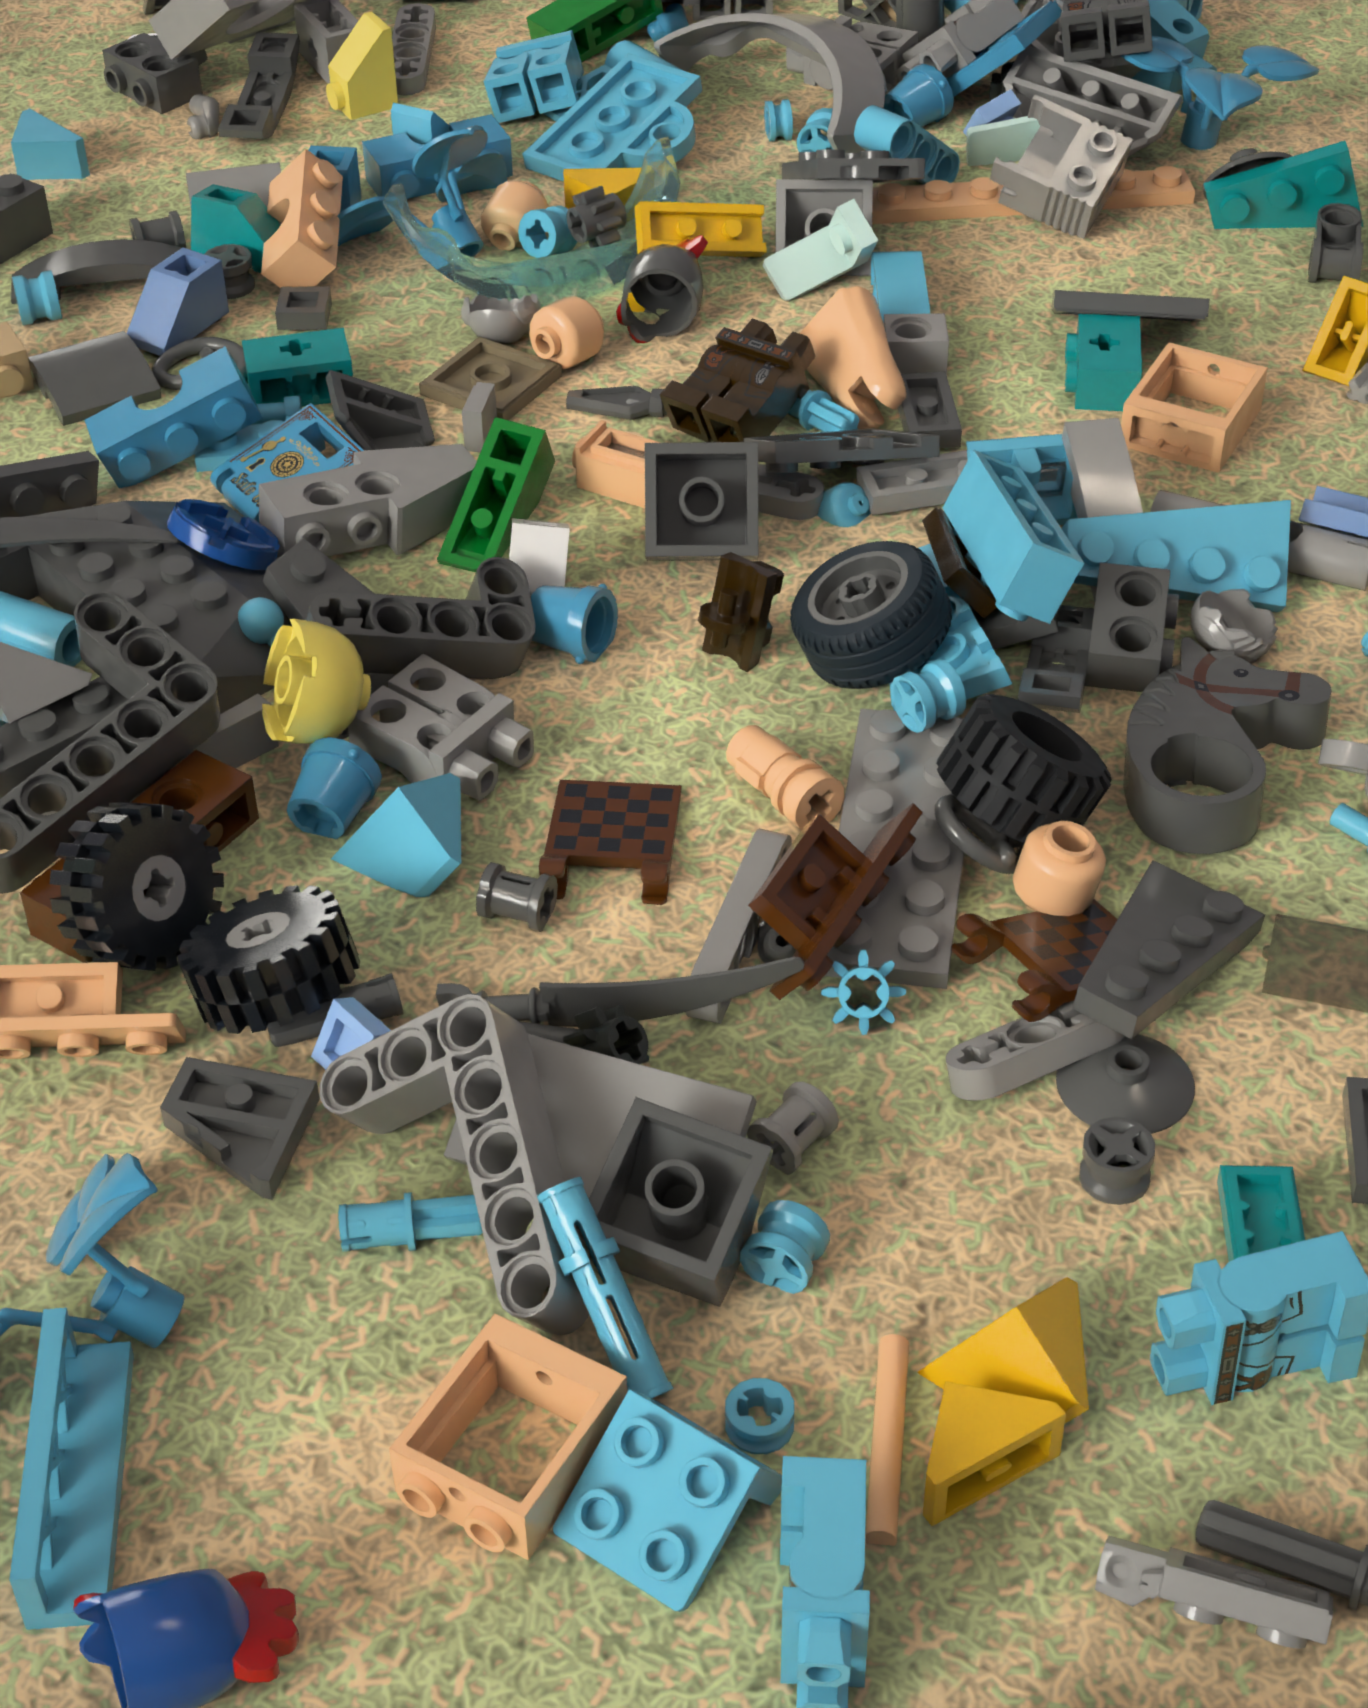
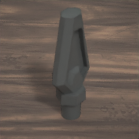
M639 386L569 390L566 399L567 409L626 420H634L647 415L664 418V415H667L659 395L664 389L652 388L651 393Z

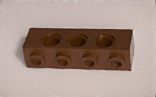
M194 750L175 767L168 770L159 780L132 801V803L174 806L173 809L187 811L195 816L191 824L204 825L211 834L203 843L204 846H215L219 852L259 819L252 776L198 750ZM60 859L20 892L30 935L82 963H90L93 957L81 956L72 948L78 939L64 938L57 927L67 919L66 915L52 913L50 899L61 896V885L49 884L51 870L62 871L65 860ZM147 888L143 890L144 896L146 894Z

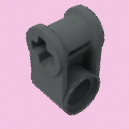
M1332 203L1324 205L1319 209L1310 252L1308 282L1316 283L1318 278L1342 280L1343 276L1359 280L1364 244L1361 242L1362 215L1355 207L1342 203Z

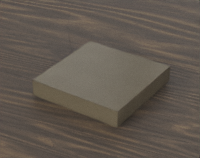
M479 336L420 382L419 389L420 395L462 410L473 386L477 382L495 384L497 418L510 420L562 377V369L558 363Z

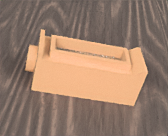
M601 420L585 437L579 439L575 445L572 464L576 468L577 488L645 508V443L661 442L610 427L607 428L606 421Z

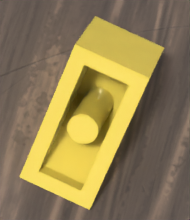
M372 11L364 13L328 65L330 83L326 86L328 101L334 110L340 109L350 120L389 110L392 108L393 102L398 103L391 27Z

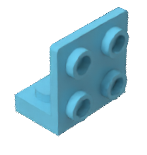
M629 1389L555 1521L553 1532L672 1610L681 1612L686 1610L693 1602L748 1499L750 1498L771 1506L782 1491V1475L663 1403Z

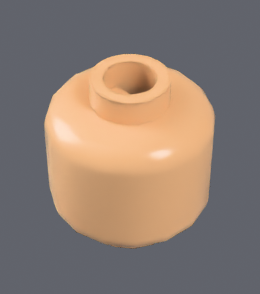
M506 181L497 186L481 214V226L485 235L498 249L511 251L515 247L523 248L518 233L522 217L530 210L546 209L549 206L541 190L534 184L527 181Z
M577 296L564 297L542 307L533 315L530 322L529 337L532 348L538 357L560 364L562 370L570 369L592 358L600 351L604 339V325L599 312L588 301Z
M1058 821L1039 826L1026 837L1013 875L1015 892L1025 905L1035 912L1038 911L1054 916L1080 914L1092 904L1106 866L1104 850L1094 835L1080 824L1071 821Z

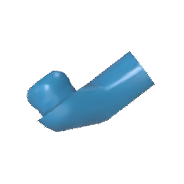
M678 3L668 5L664 13L656 16V21L648 24L647 32L651 39L656 42L664 36L688 26L683 6Z

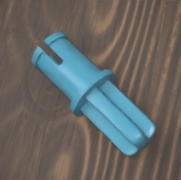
M808 390L802 399L797 398L793 407L788 412L789 415L799 419V423L806 430L816 428L821 432L858 429L857 426L860 420L854 412L832 402L831 396L822 390Z
M412 1192L404 1193V1199L370 1204H341L338 1209L339 1232L343 1252L368 1249L369 1247L408 1245L409 1251L416 1250L417 1240L475 1236L483 1233L474 1195L413 1200Z

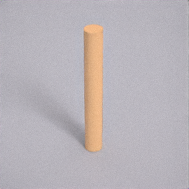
M897 1334L885 1335L879 1340L865 1527L866 1543L895 1546L897 1543L909 1359V1341Z

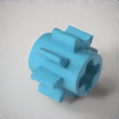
M860 949L858 966L849 970L843 963L835 960L832 965L834 971L842 977L839 986H827L821 989V995L825 997H839L841 1007L835 1012L832 1021L835 1024L842 1022L849 1014L859 1018V1029L862 1035H867L869 1018L878 1014L885 1021L893 1023L895 1021L894 1015L886 1007L889 997L906 995L905 988L901 986H888L885 979L893 970L895 963L892 960L886 961L878 970L868 966V955L865 949ZM856 975L859 979L865 981L871 975L877 977L880 983L877 985L875 992L880 999L879 1003L873 1008L864 1002L860 1003L856 1008L849 1005L847 1000L852 994L847 984L849 978Z

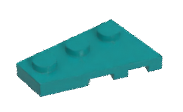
M1346 141L1203 183L1214 229L1315 227L1319 209L1324 205L1332 203L1347 204L1360 211Z

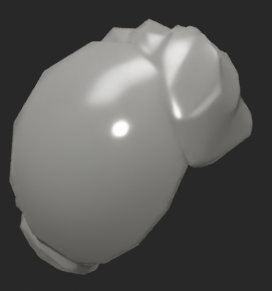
M534 293L531 294V297L524 295L521 299L514 298L511 301H508L507 298L498 300L494 297L488 299L487 296L477 295L470 302V298L465 297L461 308V318L466 325L471 327L477 337L480 336L504 345L517 342L530 331V322L533 315L541 309V304L538 296Z
M1230 589L1219 594L1209 590L1202 592L1194 602L1191 609V628L1197 641L1207 652L1235 651V656L1253 664L1258 658L1266 654L1275 643L1277 638L1275 633L1278 628L1275 626L1274 614L1268 609L1255 608L1249 600L1250 593L1245 589Z

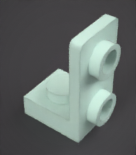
M1024 116L969 127L967 129L966 157L968 166L993 164L996 157L1003 162L1020 161L1041 126L1038 120Z
M852 199L836 208L828 226L765 258L763 268L780 297L785 301H790L868 262L879 240L855 199Z

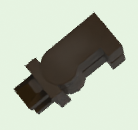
M752 318L741 332L724 327L715 337L717 344L712 345L704 352L698 367L684 383L672 380L659 394L673 428L705 442H744V438L770 436L793 407L797 398L802 399L810 389L805 371L816 357L810 339L805 335L792 332L781 345H777L773 329L767 323Z

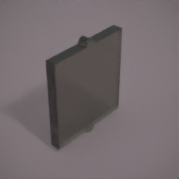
M1276 914L1271 944L1263 947L1262 951L1263 958L1268 960L1262 993L1368 1013V930Z

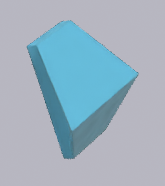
M448 773L399 786L331 859L396 890L415 897H429L462 863L460 778Z

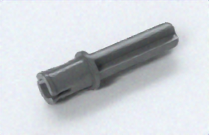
M1210 1500L1204 1506L1196 1528V1542L1200 1546L1350 1599L1348 1608L1357 1611L1359 1603L1368 1606V1545H1366L1364 1552L1216 1500Z

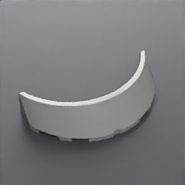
M796 13L729 14L690 24L654 42V48L659 57L686 72L697 61L706 56L727 57L733 55L746 44L758 38L772 39L826 66L833 87V108L827 130V138L833 149L845 150V153H861V151H866L855 142L854 137L855 125L862 111L871 105L884 109L887 84L875 53L868 43L852 29L837 24L836 21L828 18Z

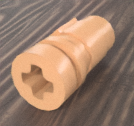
M748 725L740 729L729 742L726 757L729 764L735 768V772L764 796L770 798L773 807L779 813L786 816L799 829L802 830L818 814L828 822H831L840 811L844 801V787L841 781L824 770L815 761L809 758L802 759L801 755L778 737L769 734L757 725Z

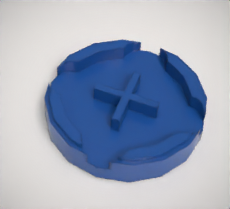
M184 499L177 502L173 507L167 520V528L177 539L192 549L221 562L251 570H266L276 560L280 548L278 538L256 520L242 516L240 523H237L233 518H226L229 510L224 509V506L202 500Z

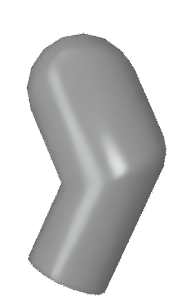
M203 94L194 95L189 102V108L194 114L187 120V125L191 127L189 134L193 139H202L208 136L211 138L218 133L219 103L215 98Z

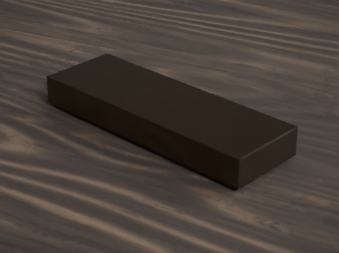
M935 507L922 522L943 581L985 619L997 608L995 605L996 599L989 587L981 581V573L974 561L966 555L968 551L958 534L955 535L953 533L954 527L941 508Z

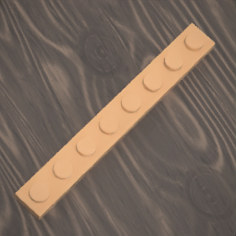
M1160 166L1155 170L1147 171L1124 169L1120 180L1102 210L1194 204L1195 189L1184 168ZM989 177L975 178L971 182L955 183L932 180L923 185L907 186L898 183H885L873 188L872 224L1024 214L998 203L1004 186L990 180Z

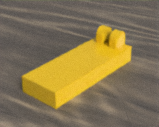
M640 201L635 206L637 254L652 246L661 244L676 245L684 239L688 238L691 240L698 235H702L708 244L700 256L761 257L767 252L766 243H763L761 217L764 215V205Z

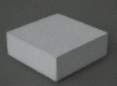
M477 382L473 386L462 409L464 446L468 451L481 452L493 420L497 417L495 384Z

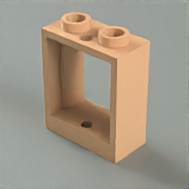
M1168 342L1124 402L1121 428L1127 448L1219 473L1261 410L1268 367ZM1210 364L1217 365L1220 371H1213ZM1172 393L1231 410L1223 418L1165 401Z
M495 1313L389 1448L395 1492H397L402 1502L415 1513L428 1518L439 1514L463 1526L469 1537L484 1549L492 1552H502L505 1548L529 1560L553 1527L627 1394V1376ZM498 1386L577 1425L521 1503L441 1463Z

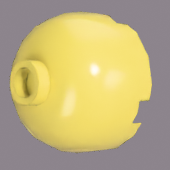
M290 619L292 626L282 625L277 631L265 668L263 684L274 686V705L262 703V716L266 733L271 740L295 744L314 743L318 739L327 737L336 738L353 722L357 711L366 708L371 694L370 676L363 674L361 657L354 644L337 629L318 622Z

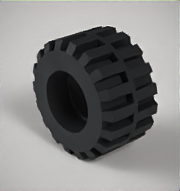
M985 694L976 699L936 763L938 765L937 771L945 782L944 784L965 808L990 827L1022 843H1025L1029 833L1042 825L1058 821H1071L1083 826L1111 786L1110 782L1112 781L1107 766L1096 751L1067 725L1031 704L995 694Z

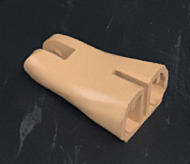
M860 286L838 289L799 333L810 339L816 356L807 370L836 404L858 415L860 419L857 426L858 429L880 428L884 424V418L874 400L877 398L887 407L898 409L906 399L905 383L889 348L876 298L869 290Z

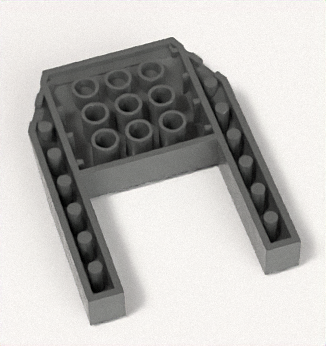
M119 501L25 517L101 520L169 530L167 528V520L177 502ZM211 502L224 506V509L229 510L226 518H233L235 522L240 523L242 516L227 504ZM182 541L179 543L73 542L0 548V591L26 600L40 596L55 610L73 616L76 604L82 597L92 592L109 591L124 597L215 673L218 683L220 714L256 694L262 695L274 689L272 685L263 684L271 647L268 644H258L248 639L242 632L238 621V612L241 606L250 599L257 597L268 598L280 607L263 583L266 570H251L221 562L192 549ZM282 610L284 625L292 626L290 619ZM98 677L90 681L88 686L10 724L6 723L0 726V799L128 699L102 677Z

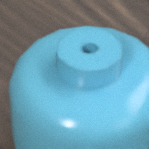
M852 482L839 483L824 491L818 516L836 526H855L871 514L869 500L861 486Z

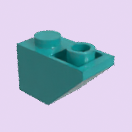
M212 184L193 195L191 202V250L205 254L207 250L215 246L224 244L241 245L251 252L252 269L255 272L261 273L264 243L281 225L274 217L267 213V206L257 193Z

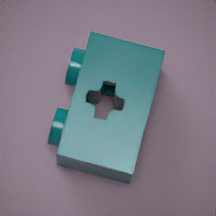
M1078 314L1077 333H1067L1065 348V392L1075 393V409L1123 411L1124 402L1142 377L1140 316Z
M344 328L242 340L248 386L256 404L284 402V397L300 396L302 407L310 403L313 405L331 403L326 382L329 370L353 377L352 361Z

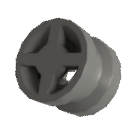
M224 244L207 250L205 255L222 260L227 299L240 298L254 290L255 279L249 273V269L252 267V256L249 249L241 245Z
M1105 1118L1090 1125L1084 1134L1083 1160L1080 1163L1079 1180L1083 1189L1093 1198L1108 1204L1122 1205L1133 1203L1143 1197L1150 1186V1167L1154 1162L1155 1141L1151 1133L1142 1124L1128 1118ZM1123 1163V1164L1127 1165L1128 1167H1119V1166Z

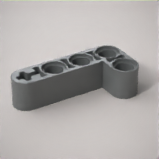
M492 557L481 562L465 600L330 591L323 592L313 599L306 617V621L318 622L333 627L346 636L354 644L361 657L364 673L398 674L419 656L425 654L467 678L497 679L510 676L518 671L533 639L536 626L528 580L524 570L515 562L501 557Z

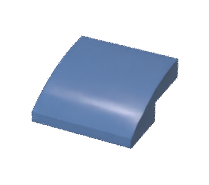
M1317 486L1313 500H1304L1299 521L1368 538V498Z

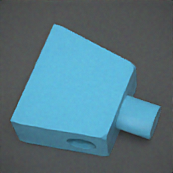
M1148 0L1152 36L1168 38L1188 48L1194 55L1193 61L1187 64L1190 69L1207 68L1217 71L1215 66L1203 59L1210 37L1208 29L1176 0ZM1141 69L1131 78L1171 92L1182 89V78L1176 70L1162 73Z

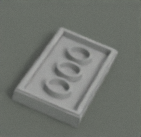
M528 1034L564 1180L567 1181L581 1177L588 1198L595 1187L635 1097L740 1136L746 1137L757 1103L753 1095ZM456 1120L444 1156L448 1160L467 1165Z

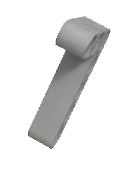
M467 994L457 997L334 1060L323 1073L320 1082L321 1101L330 1112L367 1132L375 1134L390 1133L451 1102L453 1103L497 1296L502 1308L511 1316L552 1334L566 1335L580 1328L588 1318L589 1312L573 1275L564 1276L559 1261L565 1257L544 1207L537 1198L540 1193L565 1182L528 1034L524 1026L479 995ZM533 1219L532 1225L526 1233L527 1226ZM548 1285H550L548 1295L541 1303L543 1293Z

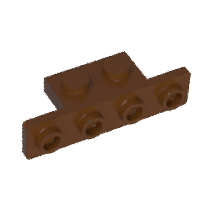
M914 803L884 825L877 832L864 853L858 850L824 817L818 814L804 826L748 906L796 949L792 957H800L805 962L803 970L772 985L769 991L778 1000H781L798 986H801L805 991L811 990L828 973L834 961L827 954L832 947L838 948L855 932L862 921V918L856 914L860 905L864 907L877 897L890 879L883 872L887 865L893 866L915 843L916 837L910 831L923 812Z

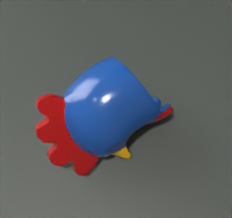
M199 1569L125 1585L106 1593L93 1592L83 1594L74 1600L73 1611L78 1618L94 1622L87 1629L79 1643L80 1652L89 1662L110 1667L121 1708H198L212 1702L227 1692L238 1680L248 1683L270 1682L280 1674L278 1657L293 1652L299 1642V1632L292 1621L296 1616L295 1595L287 1589L268 1588L265 1574L259 1571H250L226 1579L223 1574L215 1569Z

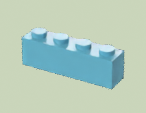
M973 450L942 509L954 527L953 533L955 535L958 534L967 549L966 555L974 561L981 573V581L989 587L994 595L996 607L1004 614L1019 621H1026L1030 616L1050 624L1082 569L1084 562L1022 469Z

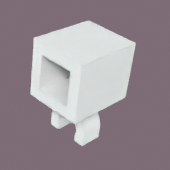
M512 518L509 560L515 562L524 570L528 580L530 596L538 587L543 585L564 587L570 532L569 524Z

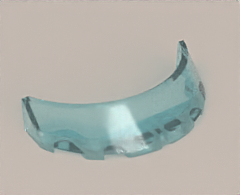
M659 138L644 154L637 183L624 206L627 222L624 228L617 230L621 237L620 241L590 248L589 242L567 253L514 263L488 261L460 252L455 239L448 232L439 228L422 227L411 214L403 184L391 186L383 199V205L413 248L436 270L453 282L478 295L487 296L489 299L493 297L498 300L507 298L508 301H511L514 298L521 299L524 295L531 297V294L534 293L538 296L541 306H546L564 297L577 296L582 299L588 298L613 287L625 279L629 265L638 255L635 206L640 201L676 202L680 179L669 138Z

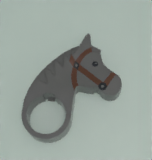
M1182 638L1180 663L1165 670L1150 682L1133 706L1128 720L1123 788L1127 807L1141 831L1151 840L1164 847L1193 854L1221 853L1247 843L1256 834L1260 825L1266 777V764L1257 749H1261L1269 743H1276L1296 750L1312 749L1321 745L1322 739H1325L1332 692L1330 684L1321 677L1310 673L1277 671L1256 667L1245 659L1235 656V651L1207 652L1192 638ZM1186 781H1192L1194 785L1212 787L1227 794L1199 796L1183 793L1170 787L1186 785Z

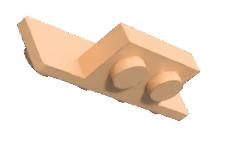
M118 962L0 965V1058L2 1059L29 1057L31 1055V1047H57V1052L64 1056L90 1057L99 1053V1045H126V1051L132 1054L158 1055L167 1052V1043H186V1029L177 1014L174 1013L121 1014L123 969Z

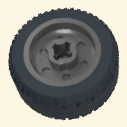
M894 541L865 543L847 549L827 560L803 583L794 599L790 612L793 633L815 673L829 684L851 689L882 686L893 682L897 676L918 669L940 647L949 631L952 620L949 596L932 561L919 548L907 543Z

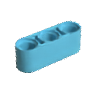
M876 105L868 106L857 119L854 130L855 142L864 150L889 151V158H925L924 179L914 180L921 184H926L932 180H943L949 183L955 180L960 164L958 154L914 121Z
M872 252V295L876 298L883 321L884 314H930L922 252Z

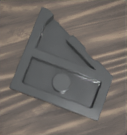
M186 1057L160 1109L166 1128L260 1197L273 1200L320 1098L317 1081Z

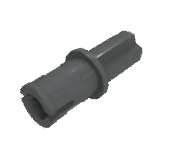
M392 973L365 983L341 988L342 993L336 997H354L380 1020L404 1014ZM324 998L319 1001L321 1009L310 1015L305 1011L293 1015L294 1022L283 1026H280L278 1021L268 1023L267 1028L273 1045L281 1047L319 1037L332 1000Z

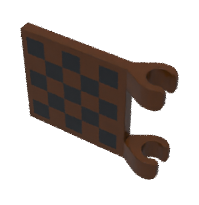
M560 779L545 852L539 861V875L546 873L554 875L557 879V899L560 900L565 897L569 866L576 865L641 869V880L643 882L642 902L654 905L665 904L668 896L682 785Z
M1093 899L1092 904L1085 911L1071 916H1054L1036 911L989 921L976 914H964L958 918L956 927L969 938L962 943L952 944L951 951L966 964H976L986 959L1000 947H1005L1029 969L1019 975L1017 984L1030 995L1022 1000H1014L1012 1008L1028 1022H1036L1047 1017L1064 1003L1075 1000L1078 985L1118 919L1095 899Z

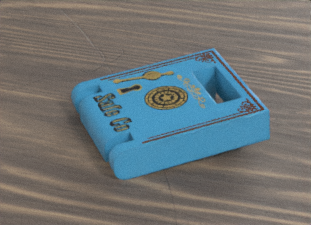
M310 403L217 467L212 472L210 479L212 485L224 495L225 499L245 518L250 517L259 522V484L352 466L354 452L364 450ZM325 441L337 451L336 454L328 459L320 453L326 449Z

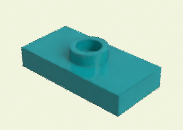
M1220 1165L1217 1185L1229 1262L1241 1256L1305 1240L1293 1167Z

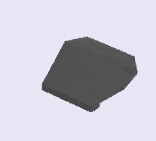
M329 370L326 382L334 417L351 439L364 451L423 447L434 443L435 438L424 399Z

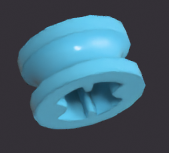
M788 99L782 100L779 105H774L773 101H765L764 124L769 142H774L779 136H782L785 140H792L793 117L791 104Z
M752 1378L740 1382L731 1389L725 1400V1431L730 1441L740 1450L751 1454H769L780 1450L786 1445L794 1432V1400L789 1390L779 1382L767 1378ZM763 1406L766 1415L771 1416V1424L756 1426L754 1418L749 1416V1408Z

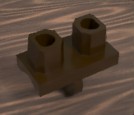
M732 552L721 555L712 602L705 603L700 607L698 622L706 628L702 651L708 654L730 657L737 663L739 669L747 673L759 664L762 648L770 643L773 626L770 624L768 617L773 596L781 592L784 573L762 561L752 562Z

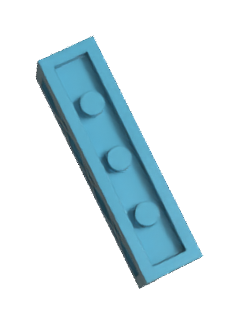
M67 1308L43 1309L9 1579L26 1630L92 1625L94 1622L78 1618L74 1613V1600L79 1595L93 1592L106 1593L113 1588L134 1353L131 1341L77 1345Z

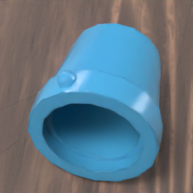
M921 64L908 71L903 80L885 95L884 109L910 119L924 127L934 121L939 122L948 116L953 108V92L948 80L938 69L931 65Z
M600 584L598 587L588 585L584 588L543 585L538 587L531 595L536 624L532 641L570 653L575 658L576 663L582 664L585 661L596 662L614 640L618 608L615 596L611 590H608L605 584Z
M327 737L311 743L303 756L301 772L288 802L286 811L289 819L303 832L338 839L345 833L363 806L373 799L379 788L382 774L378 764L371 755L359 746L343 739Z

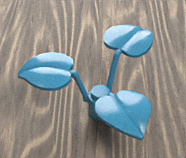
M1152 36L1153 51L1120 55L1128 62L1144 70L1162 73L1176 70L1181 75L1183 89L1181 112L1187 115L1180 140L1187 147L1196 150L1214 147L1217 144L1222 121L1227 120L1238 109L1251 105L1261 98L1263 89L1259 84L1251 80L1250 76L1260 73L1263 77L1273 81H1297L1319 73V68L1311 65L1301 56L1289 50L1268 45L1253 46L1243 52L1242 59L1249 65L1244 68L1241 75L1235 73L1224 74L1223 72L1207 68L1190 69L1187 64L1193 61V53L1176 41L1158 36ZM1191 89L1197 95L1195 101H1192Z
M474 125L465 129L447 132L426 143L415 155L412 162V170L416 177L424 179L438 173L439 183L435 193L439 201H447L448 205L440 208L433 214L432 221L434 224L432 229L428 228L398 202L388 204L385 197L377 196L351 205L337 215L340 220L338 246L354 238L382 230L395 220L396 215H399L422 233L431 246L439 242L451 263L478 254L483 248L484 243L465 211L461 195L477 190L497 188L498 185L507 181V167L500 152L496 149L483 150L488 139L484 128ZM455 169L454 172L448 174V170Z
M129 1153L124 1154L116 1164L112 1156L105 1154L93 1167L82 1189L73 1196L62 1212L49 1241L46 1261L53 1266H58L61 1263L60 1271L69 1276L83 1258L88 1255L108 1271L98 1285L91 1301V1307L101 1311L100 1319L69 1316L73 1331L95 1334L111 1342L116 1332L120 1330L154 1349L162 1343L176 1322L184 1303V1295L132 1266L127 1268L97 1243L128 1212L147 1197L158 1192L155 1184L144 1173L139 1159ZM12 1308L1 1309L0 1336L11 1326L18 1324L41 1327L43 1313Z

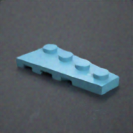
M1291 500L1068 519L1062 526L1063 532L1084 562L1074 581L1075 584L1097 587L1100 563L1169 569L1168 593L1179 594V599L1195 601L1202 592L1209 590L1219 594L1230 589H1245L1250 593L1249 600L1255 608L1280 612L1286 607Z

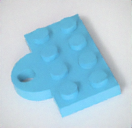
M628 53L522 153L525 168L564 182V169L657 167L659 169L676 163L684 158L695 144L694 120L687 106L702 92L701 77Z

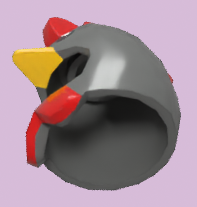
M698 235L691 240L688 238L684 239L676 245L661 244L649 247L638 254L629 265L624 281L622 301L617 307L616 315L618 323L627 326L629 335L636 343H647L655 336L668 337L676 335L689 327L699 312L704 285L698 258L708 244L702 235ZM657 309L669 310L660 316L656 313ZM633 312L654 313L659 316V320L656 324H646L640 321Z

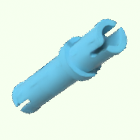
M576 1177L562 1182L537 1196L539 1203L544 1207L565 1257L559 1261L564 1276L573 1275L613 1370L627 1376V1392L631 1389L652 1399L674 1388L671 1381L668 1382L644 1326L642 1316L637 1310L614 1255L620 1252L614 1237L606 1239L583 1187L584 1182L582 1178ZM574 1226H578L580 1229V1232L589 1250L588 1252L592 1258L594 1265L597 1268L603 1285L599 1284L596 1278V1275L590 1264L588 1255L585 1251V1248H583L582 1243L579 1239V1236ZM606 1299H609L614 1307L636 1360H633L629 1354Z

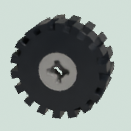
M111 802L109 807L97 806L89 810L87 814L90 821L76 820L68 829L75 838L74 843L60 842L55 856L64 859L65 862L62 871L51 870L49 884L61 885V896L51 898L50 902L52 913L66 915L67 919L57 927L64 938L78 939L72 947L81 956L93 957L92 962H118L123 968L156 971V968L170 969L178 966L177 955L181 954L179 947L182 942L192 939L190 932L197 925L208 926L209 924L205 922L208 914L216 913L221 910L222 901L213 900L214 888L224 887V873H215L212 869V864L221 860L217 847L204 846L203 843L211 834L204 825L191 824L195 816L185 810L173 809L174 806ZM147 888L146 894L144 896L143 890Z
M298 885L287 886L281 894L276 895L273 889L260 892L259 899L247 903L246 899L243 898L232 903L234 909L224 913L219 910L209 916L210 924L208 926L197 925L190 932L192 939L182 942L179 947L181 954L177 955L178 963L204 1023L208 1022L210 1028L216 1031L226 1027L227 1032L233 1034H240L246 1026H250L252 1033L265 1031L268 1023L278 1021L279 1025L283 1026L294 1022L293 1015L302 1011L310 1015L321 1009L319 1001L322 999L333 1000L342 993L340 984H351L356 977L354 969L360 968L359 954L338 900L335 899L334 894L329 890L321 893L320 888L316 886H308L302 892H300Z

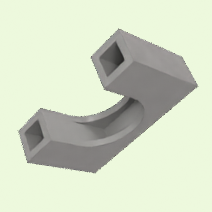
M171 0L150 18L149 22L170 59L173 60L286 22L295 15L293 4L309 0Z

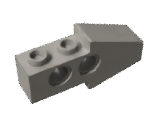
M463 444L354 452L352 466L259 484V523L268 528L278 538L280 543L277 553L278 557H281L303 538L327 557L388 544L396 555H400L451 526L477 461Z

